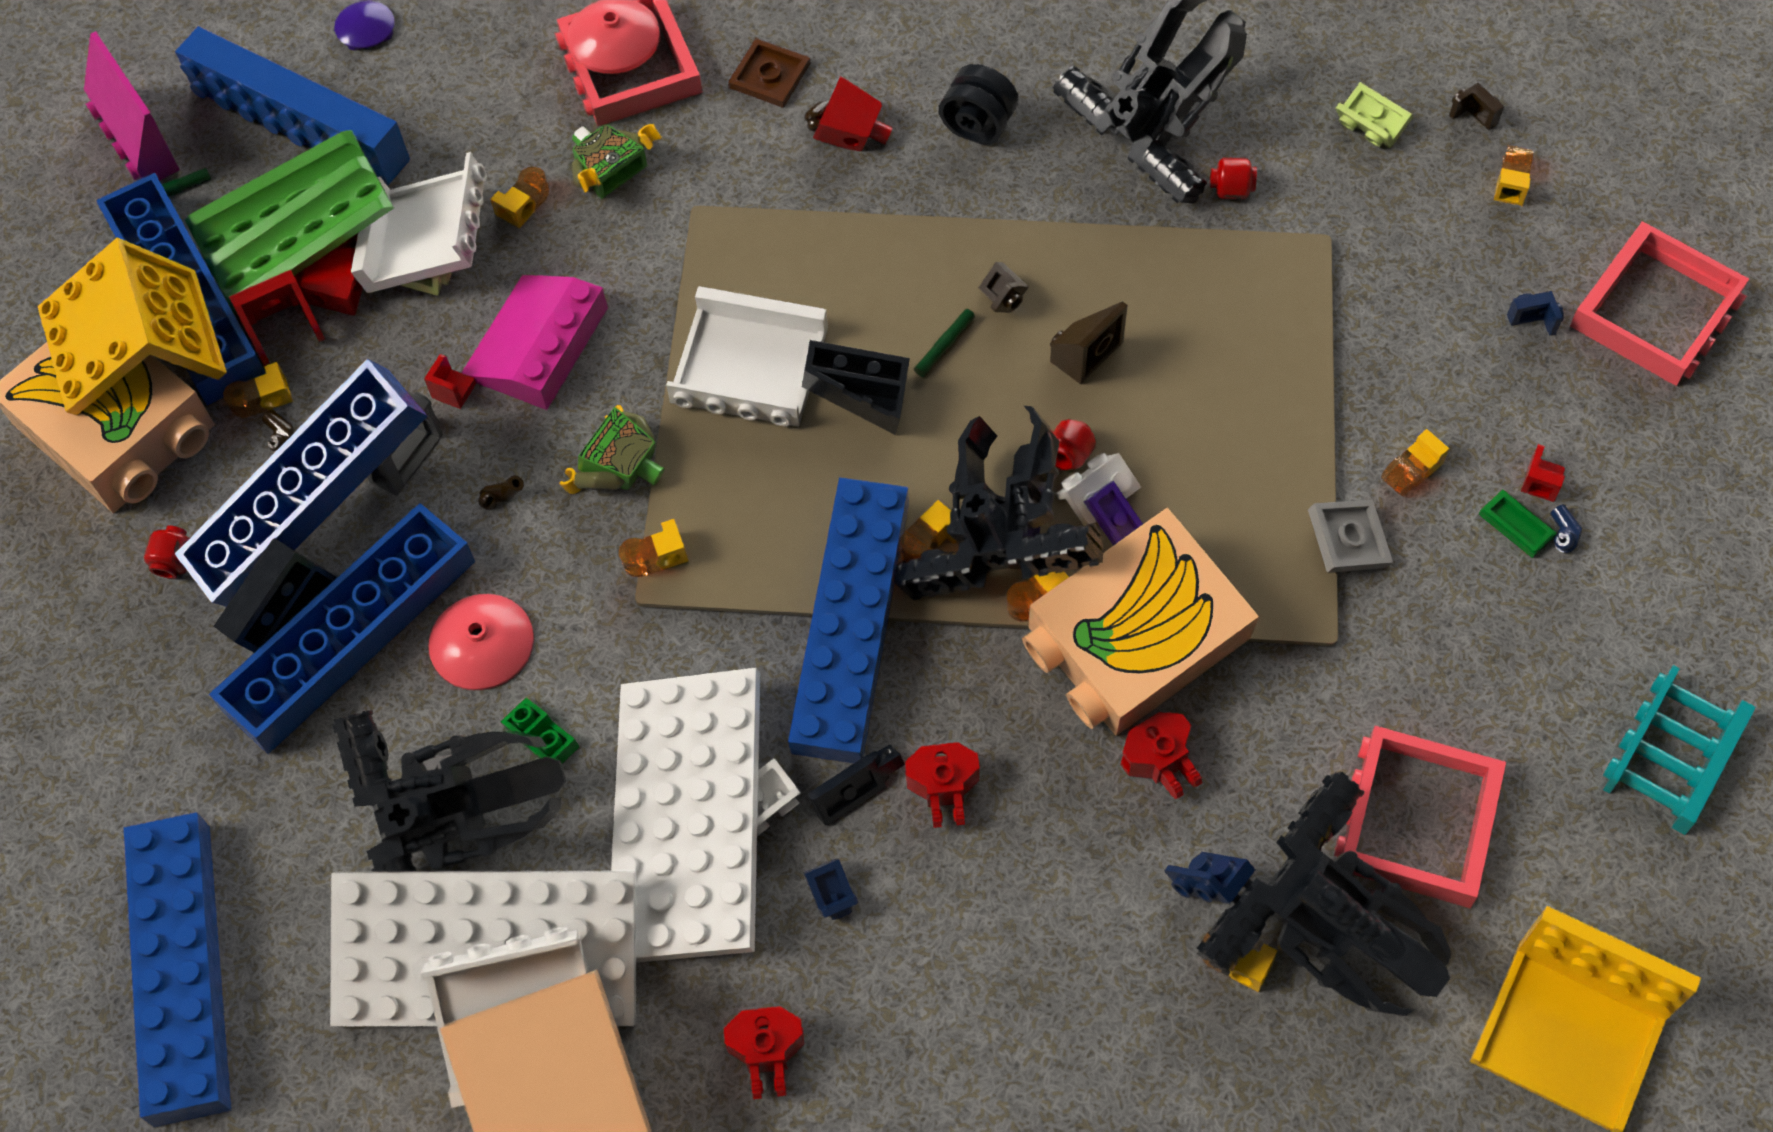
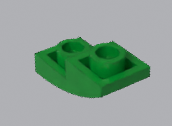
M527 697L500 721L508 731H518L541 737L547 747H533L522 743L539 759L551 757L560 760L561 764H563L580 747L572 736L556 725L545 711Z

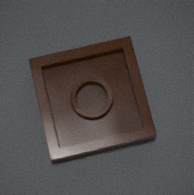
M755 38L728 81V86L732 90L784 108L810 66V57Z

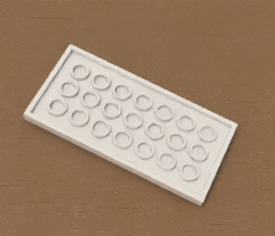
M757 668L621 684L611 871H636V963L755 952L756 818L758 812L760 672Z
M381 871L331 873L330 1026H437L426 978L422 979L420 974L424 964L429 962L430 957L446 952H451L453 957L467 954L468 949L481 944H490L491 948L507 945V940L523 935H528L530 940L545 936L546 931L558 927H567L568 931L578 929L587 973L598 970L616 1026H634L636 1024V871Z

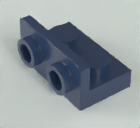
M1201 852L1190 862L1188 868L1168 865L1164 872L1173 881L1171 883L1173 889L1183 897L1189 898L1193 896L1209 903L1217 901L1230 904L1256 869L1247 859Z

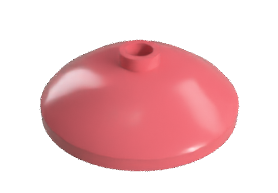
M600 0L588 5L574 17L568 29L567 39L571 54L579 64L594 72L616 74L633 70L645 63L658 47L660 30L655 15L643 4L634 0Z
M477 594L463 598L443 611L432 627L429 637L430 659L439 675L456 687L467 690L495 688L511 680L526 665L534 644L532 624L525 611L514 601L495 594ZM475 629H482L478 635L471 634Z

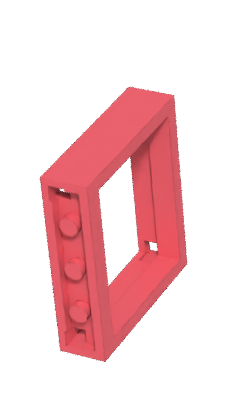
M667 0L634 1L643 4L655 14L680 73L599 99L587 68L575 60L569 49L568 29L578 13L557 19L560 32L555 33L559 49L560 51L566 50L568 53L564 55L569 73H576L577 76L573 77L577 93L578 95L585 94L586 99L582 100L585 112L588 116H594L597 126L703 93L700 74Z
M1642 221L1581 303L1570 327L1677 386L1683 376L1690 379L1700 364L1696 360L1699 354L1703 356L1708 354L1716 341L1712 337L1714 332L1717 331L1721 334L1732 318L1728 314L1730 309L1738 311L1747 297L1742 294V291L1749 278ZM1640 252L1649 255L1725 297L1681 361L1596 314Z
M1374 726L1370 738L1363 736L1358 752V757L1364 759L1362 770L1355 769L1352 781H1355L1365 793L1362 797L1358 798L1357 804L1352 809V815L1346 823L1348 825L1346 835L1338 836L1334 856L1338 857L1343 852L1353 851L1360 859L1371 865L1376 873L1391 883H1398L1402 889L1471 908L1478 898L1506 762ZM1381 749L1483 777L1461 881L1356 852ZM1356 871L1353 872V875L1363 877Z

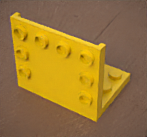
M118 237L38 306L63 404L67 413L77 416L149 355L219 380L227 373L195 270Z
M1546 906L1518 945L1469 1062L1611 1132H1623L1665 1021L1696 993L1701 978Z

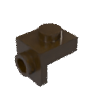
M1478 82L1472 87L1461 89L1452 99L1453 104L1449 116L1455 119L1468 111L1489 131L1498 125L1504 106L1496 96L1491 95Z
M995 262L978 288L993 301L990 308L995 313H1011L1020 306L1023 301V295L1029 286L1003 262Z

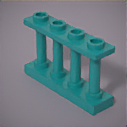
M1673 665L1666 675L1660 672L1649 691L1654 693L1655 696L1651 703L1644 700L1637 711L1634 719L1640 723L1635 731L1629 728L1618 747L1624 750L1619 760L1613 757L1602 776L1609 780L1603 790L1610 794L1618 781L1670 808L1672 810L1671 814L1677 817L1671 828L1686 835L1696 823L1756 706L1742 700L1734 711L1729 708L1725 711L1674 684L1673 681L1680 668ZM1665 695L1717 722V727L1723 730L1719 738L1717 739L1712 736L1709 739L1657 711ZM1652 724L1702 751V756L1708 758L1704 767L1702 768L1697 765L1694 768L1644 741L1642 737L1648 726ZM1634 752L1687 780L1686 784L1692 787L1688 797L1683 794L1679 797L1627 769L1626 767Z

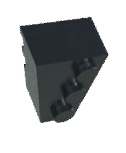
M810 340L802 387L896 435L901 416L910 358Z
M273 538L213 627L233 642L255 653L338 577Z

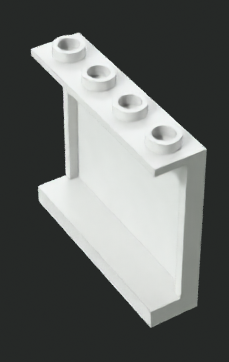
M471 152L466 153L464 170L391 190L382 178L378 177L394 209L358 233L351 273L367 293L472 267L473 255L476 251L477 229L480 227L479 215L481 205L483 204L484 182L487 180V174L484 166L477 162Z
M698 286L695 295L697 311L674 381H667L666 384L670 403H674L682 408L696 407L706 409L714 414L727 413L738 415L746 420L759 419L770 421L778 426L791 425L799 427L809 395V391L802 387L809 341L824 342L828 330L826 309Z
M558 927L546 931L544 937L531 940L528 935L518 936L507 940V945L491 948L490 944H481L468 949L467 954L454 957L451 952L441 953L430 957L429 962L424 964L420 974L422 979L426 978L450 1081L448 1095L451 1108L464 1105V1101L440 1028L450 1022L586 974L587 968L578 929L568 931L567 927Z

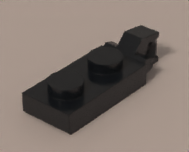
M888 745L877 752L874 751L869 753V755L867 754L807 795L818 818L825 826H828L886 788L885 782L889 779L888 775L904 766L905 763L901 754L892 745Z

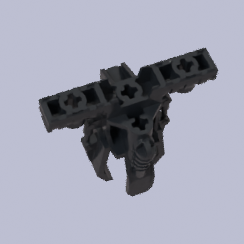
M1169 0L1165 3L1161 13L1147 30L1137 35V44L1130 56L1128 55L1119 70L1113 73L1112 79L1121 91L1114 99L1107 94L1108 91L1102 84L1080 72V69L1076 66L1067 68L1068 70L1060 75V79L1052 87L1054 89L1053 93L1058 97L1061 95L1064 98V102L1079 116L1085 117L1086 122L1090 126L1094 125L1097 127L1096 131L1100 135H1103L1104 132L1110 129L1115 135L1121 132L1133 143L1127 159L1132 163L1136 162L1139 165L1138 169L1143 173L1146 171L1150 175L1149 178L1165 193L1172 194V199L1176 203L1195 204L1199 199V195L1203 194L1207 181L1199 177V174L1194 171V166L1187 159L1165 146L1173 135L1187 137L1190 134V129L1200 117L1199 114L1209 102H1214L1217 99L1218 88L1230 71L1244 57L1247 38L1245 21L1234 11L1228 10L1218 15L1199 44L1178 66L1163 59L1187 12H1192L1200 3L1208 0ZM1137 56L1143 65L1131 75L1129 73L1136 62L1135 58ZM1195 102H1200L1195 110L1189 112Z
M1024 406L1030 414V420L1034 428L1030 444L1021 445L1014 455L1013 475L1006 478L1005 497L995 494L985 483L984 460L988 456L990 446L998 436L980 416L970 420L958 439L959 461L955 480L949 486V491L953 495V509L950 512V524L947 527V533L954 540L964 542L959 543V549L956 553L954 551L945 552L937 549L927 550L921 554V558L912 559L909 562L902 561L897 565V575H895L894 583L913 601L919 600L924 596H929L930 598L951 594L956 590L966 591L971 587H985L991 571L1007 568L1021 569L1022 579L1024 580L1034 575L1040 577L1055 571L1056 573H1061L1073 569H1082L1086 565L1090 567L1098 566L1099 563L1103 562V542L1100 538L1102 535L1094 523L1087 524L1085 527L1082 525L1075 527L1063 523L1050 526L1046 533L1040 534V526L1049 523L1054 518L1052 511L1054 492L1052 487L1054 479L1059 475V470L1055 467L1060 442L1050 426L1033 406ZM960 499H963L960 509Z
M372 710L335 719V724H332L334 734H338L339 742H337L344 771H348L349 774L348 786L349 789H353L355 796L352 798L354 807H373L382 842L367 850L368 859H372L374 866L371 869L372 872L417 871L416 866H413L411 858L413 857L412 854L423 851L430 866L434 869L462 863L469 858L490 856L495 854L497 849L526 837L535 829L544 828L561 810V797L549 798L544 807L531 815L526 822L483 828L486 825L483 814L556 793L566 783V778L561 761L551 757H543L476 778L472 777L470 768L465 765L512 743H525L533 747H547L539 736L518 731H492L466 737L455 735L450 740L438 745H428L414 752L403 754L401 758L402 778L392 781L387 771L389 770L387 764L389 757L388 747L382 733L378 731L377 724L373 721L372 715L374 713ZM448 748L451 749L452 756L440 761L441 769L427 771L423 763L424 761L435 757L440 751ZM461 838V841L475 839L478 849L465 852L463 850L448 852V843Z
M1335 772L1331 776L1327 774L1322 780L1324 785L1313 792L1298 812L1301 816L1296 822L1292 820L1287 827L1289 832L1285 837L1281 835L1276 842L1288 857L1269 884L1258 878L1254 881L1248 879L1243 886L1245 888L1241 895L1237 894L1233 899L1234 905L1225 909L1208 932L1210 937L1207 941H1201L1196 948L1199 950L1197 955L1204 960H1208L1212 967L1219 968L1221 973L1228 976L1233 965H1237L1240 959L1244 958L1253 949L1262 935L1261 931L1266 926V921L1269 917L1272 918L1274 916L1284 924L1276 942L1277 948L1285 952L1300 967L1304 966L1317 979L1321 987L1331 988L1340 996L1358 1006L1364 1007L1368 1011L1407 1016L1416 1009L1399 1007L1391 1002L1382 1001L1340 956L1345 955L1354 945L1389 970L1420 996L1437 997L1450 979L1446 965L1449 964L1452 952L1442 928L1427 920L1418 907L1402 893V888L1398 883H1391L1376 873L1371 865L1360 859L1353 851L1343 852L1334 860L1322 852V846L1328 843L1344 827L1352 815V809L1357 804L1356 801L1365 793L1355 781L1349 780V776L1344 772ZM1356 871L1368 879L1372 878L1384 886L1381 891L1378 889L1367 890L1352 876L1353 872ZM1377 911L1384 912L1421 934V940L1429 950L1379 916ZM1304 940L1321 949L1315 956L1325 966L1321 972L1309 962V957L1298 947Z

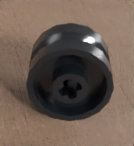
M969 64L961 67L953 79L950 88L939 104V116L943 124L956 136L981 145H989L995 143L1002 135L1007 126V121L1018 106L1019 95L1011 81L997 70L982 64Z

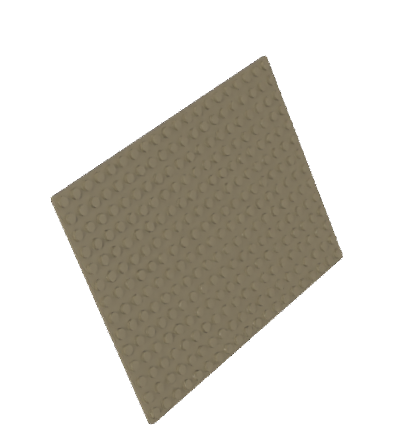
M694 206L691 209L666 384L667 381H674L697 311L695 295L698 286L826 309L828 330L824 340L825 343L910 358L896 435L810 391L800 425L797 427L791 425L778 426L770 421L759 419L746 420L738 415L727 413L714 414L706 409L696 407L682 408L674 403H670L667 386H665L655 463L662 466L665 470L657 484H651L635 593V601L638 606L812 616L839 477L908 487L909 508L899 563L921 558V554L924 551L932 549L945 552L954 551L956 553L959 549V543L964 541H956L953 544L946 539L938 546V538L935 541L931 540L924 534L923 529L921 531L917 529V524L920 516L937 500L950 510L953 509V495L949 491V486L955 480L959 461L958 439L970 420L978 416L996 433L998 437L990 446L988 456L984 460L985 483L995 494L1005 497L1006 478L1013 475L1014 455L1021 445L1030 444L1034 428L1030 420V414L1024 406H1033L1052 431L1061 421L1072 419L1086 423L1096 439L1094 451L1081 468L1075 470H1061L1057 468L1059 475L1054 479L1052 487L1054 492L1052 504L1054 518L1049 523L1040 526V534L1046 533L1048 528L1055 524L1063 523L1075 527L1083 526L1067 500H1059L1055 494L1064 488L1061 483L1066 478L1076 472H1079L1081 475L1088 470L1089 466L1087 463L1101 453H1105L1106 456L1119 453L1141 486L1140 489L1127 498V501L1143 524L1168 507L1259 616L1251 639L1247 642L1334 646L1337 643V572L1327 573L1308 512V509L1314 503L1336 502L1332 239L1329 235L719 206ZM995 262H1003L1029 286L1023 295L1022 303L1011 313H995L990 308L993 301L978 288ZM1122 301L1128 305L1123 343L1081 384L1050 362V343L1059 331H1065L1073 322ZM965 309H970L975 314L973 321L924 377L917 375L914 367ZM960 499V509L963 499ZM674 519L689 561L663 570L662 567L657 566L658 556L651 535L663 531L662 522ZM1096 521L1094 524L1097 525L1102 535L1100 538L1103 542L1102 553H1104L1113 545ZM1007 568L991 571L985 587L982 588L971 587L966 591L956 590L951 594L930 598L929 596H924L914 601L895 584L888 621L1029 629L1030 605L1041 597L1033 589L1034 576L1023 580L1021 569ZM1080 569L1065 571V573L1070 577Z

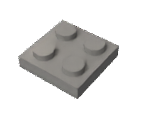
M1373 500L1314 503L1308 509L1327 573L1384 569L1393 563Z

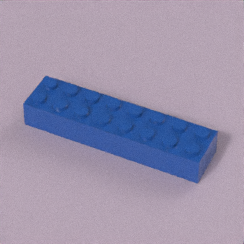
M197 26L175 50L181 63L180 68L186 74L191 84L190 89L194 94L203 99L206 96L213 99L224 110L231 108L239 112L249 122L256 120L262 123L271 133L278 134L280 132L298 146L305 144L313 148L340 132L352 130L376 176H380L388 186L410 160L396 121L208 30Z
M153 173L97 199L96 202L116 238L123 239L195 270L227 371L219 380L187 369L206 405L254 383L256 377L266 374L156 174Z
M367 359L175 553L176 557L212 603L227 607L273 538L295 550L428 415L387 368Z
M839 477L788 739L791 754L847 763H855L864 757L895 586L896 567L899 563L909 508L908 487Z
M419 503L218 685L209 696L233 723L262 750L269 754L475 563L468 543Z
M198 812L123 827L140 1118L153 1127L231 1111L210 826Z

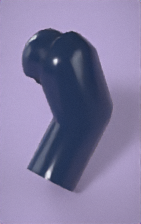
M1562 504L1554 508L1550 515L1559 526L1557 536L1554 538L1555 547L1562 553H1569L1577 548L1582 528L1566 505Z

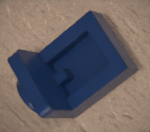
M1552 291L1533 295L1526 293L1513 298L1507 317L1511 326L1543 320L1548 334L1551 336L1556 335L1564 319V312L1561 304L1556 302Z
M838 858L803 872L816 906L824 918L830 916L832 920H836L853 912L851 906L859 902L851 890Z

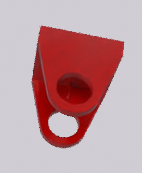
M291 269L229 296L264 366L270 365V361L252 325L256 324L258 320L292 305L300 304L318 341L325 340Z

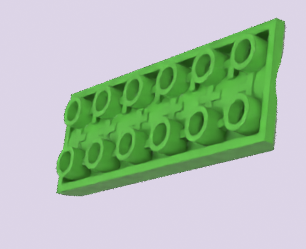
M347 130L336 134L188 215L185 222L200 248L206 264L209 256L353 158L365 156L353 131Z
M365 156L355 157L210 255L207 264L221 287L233 314L237 315L229 296L290 269L295 276L393 210L394 206L368 159Z

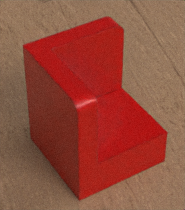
M439 354L424 378L433 399L458 409L462 408L477 384L475 378L453 370L447 356Z
M1538 444L1531 458L1521 492L1554 502L1565 478L1563 475L1565 468L1542 460L1541 456L1545 446Z

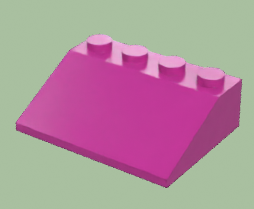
M97 32L91 33L84 91L90 100L85 104L95 120L102 119V122L98 124L108 140L115 139L116 142L112 143V146L121 161L125 158L129 160L125 166L134 181L153 173L156 174L160 181L179 171L180 169L150 111Z
M522 275L461 373L475 378L477 384L548 410L608 309L603 288L575 277Z

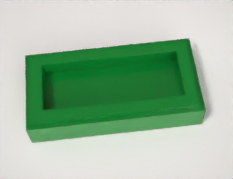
M1503 489L1478 514L1532 559L1557 534Z

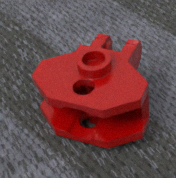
M1158 712L1129 730L1120 764L1128 776L1152 778L1156 784L1161 782L1174 799L1184 795L1181 784L1173 775L1176 771L1180 770L1188 783L1193 787L1203 783L1200 773L1188 758L1189 750L1186 748L1191 724L1183 714Z
M959 742L921 746L905 761L907 789L927 800L928 807H931L933 828L942 827L943 815L940 806L952 804L954 805L953 817L956 825H965L964 795L980 781L978 753ZM940 753H943V754L946 755V756H937V757H936V755H938V754H940Z
M781 1006L742 1010L724 1027V1041L728 1053L746 1064L751 1076L753 1100L762 1099L764 1089L761 1072L775 1071L774 1087L777 1096H786L785 1070L788 1069L787 1061L805 1045L801 1019Z

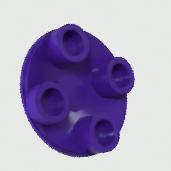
M360 1L349 5L340 12L336 18L334 30L337 38L347 45L348 49L357 51L389 40L393 36L395 21L393 13L384 4L376 1Z

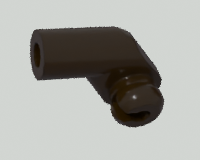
M829 100L816 103L805 113L804 121H807L809 130L817 129Z
M269 410L263 415L262 422L274 431L270 435L272 441H267V445L271 451L276 452L293 435L294 427L275 410Z
M513 475L505 482L483 487L479 492L478 504L483 509L492 510L496 507L497 501L505 502L510 500L523 489L524 482L522 478Z

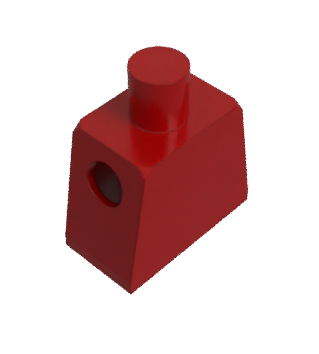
M840 76L813 139L862 152L868 137L885 145L893 127L876 120L882 107V103Z
M355 248L333 249L294 276L308 304L348 315L356 314L363 287L351 273Z

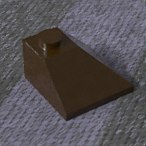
M1122 301L1073 322L1065 331H1059L1050 343V362L1081 384L1123 343L1128 305Z

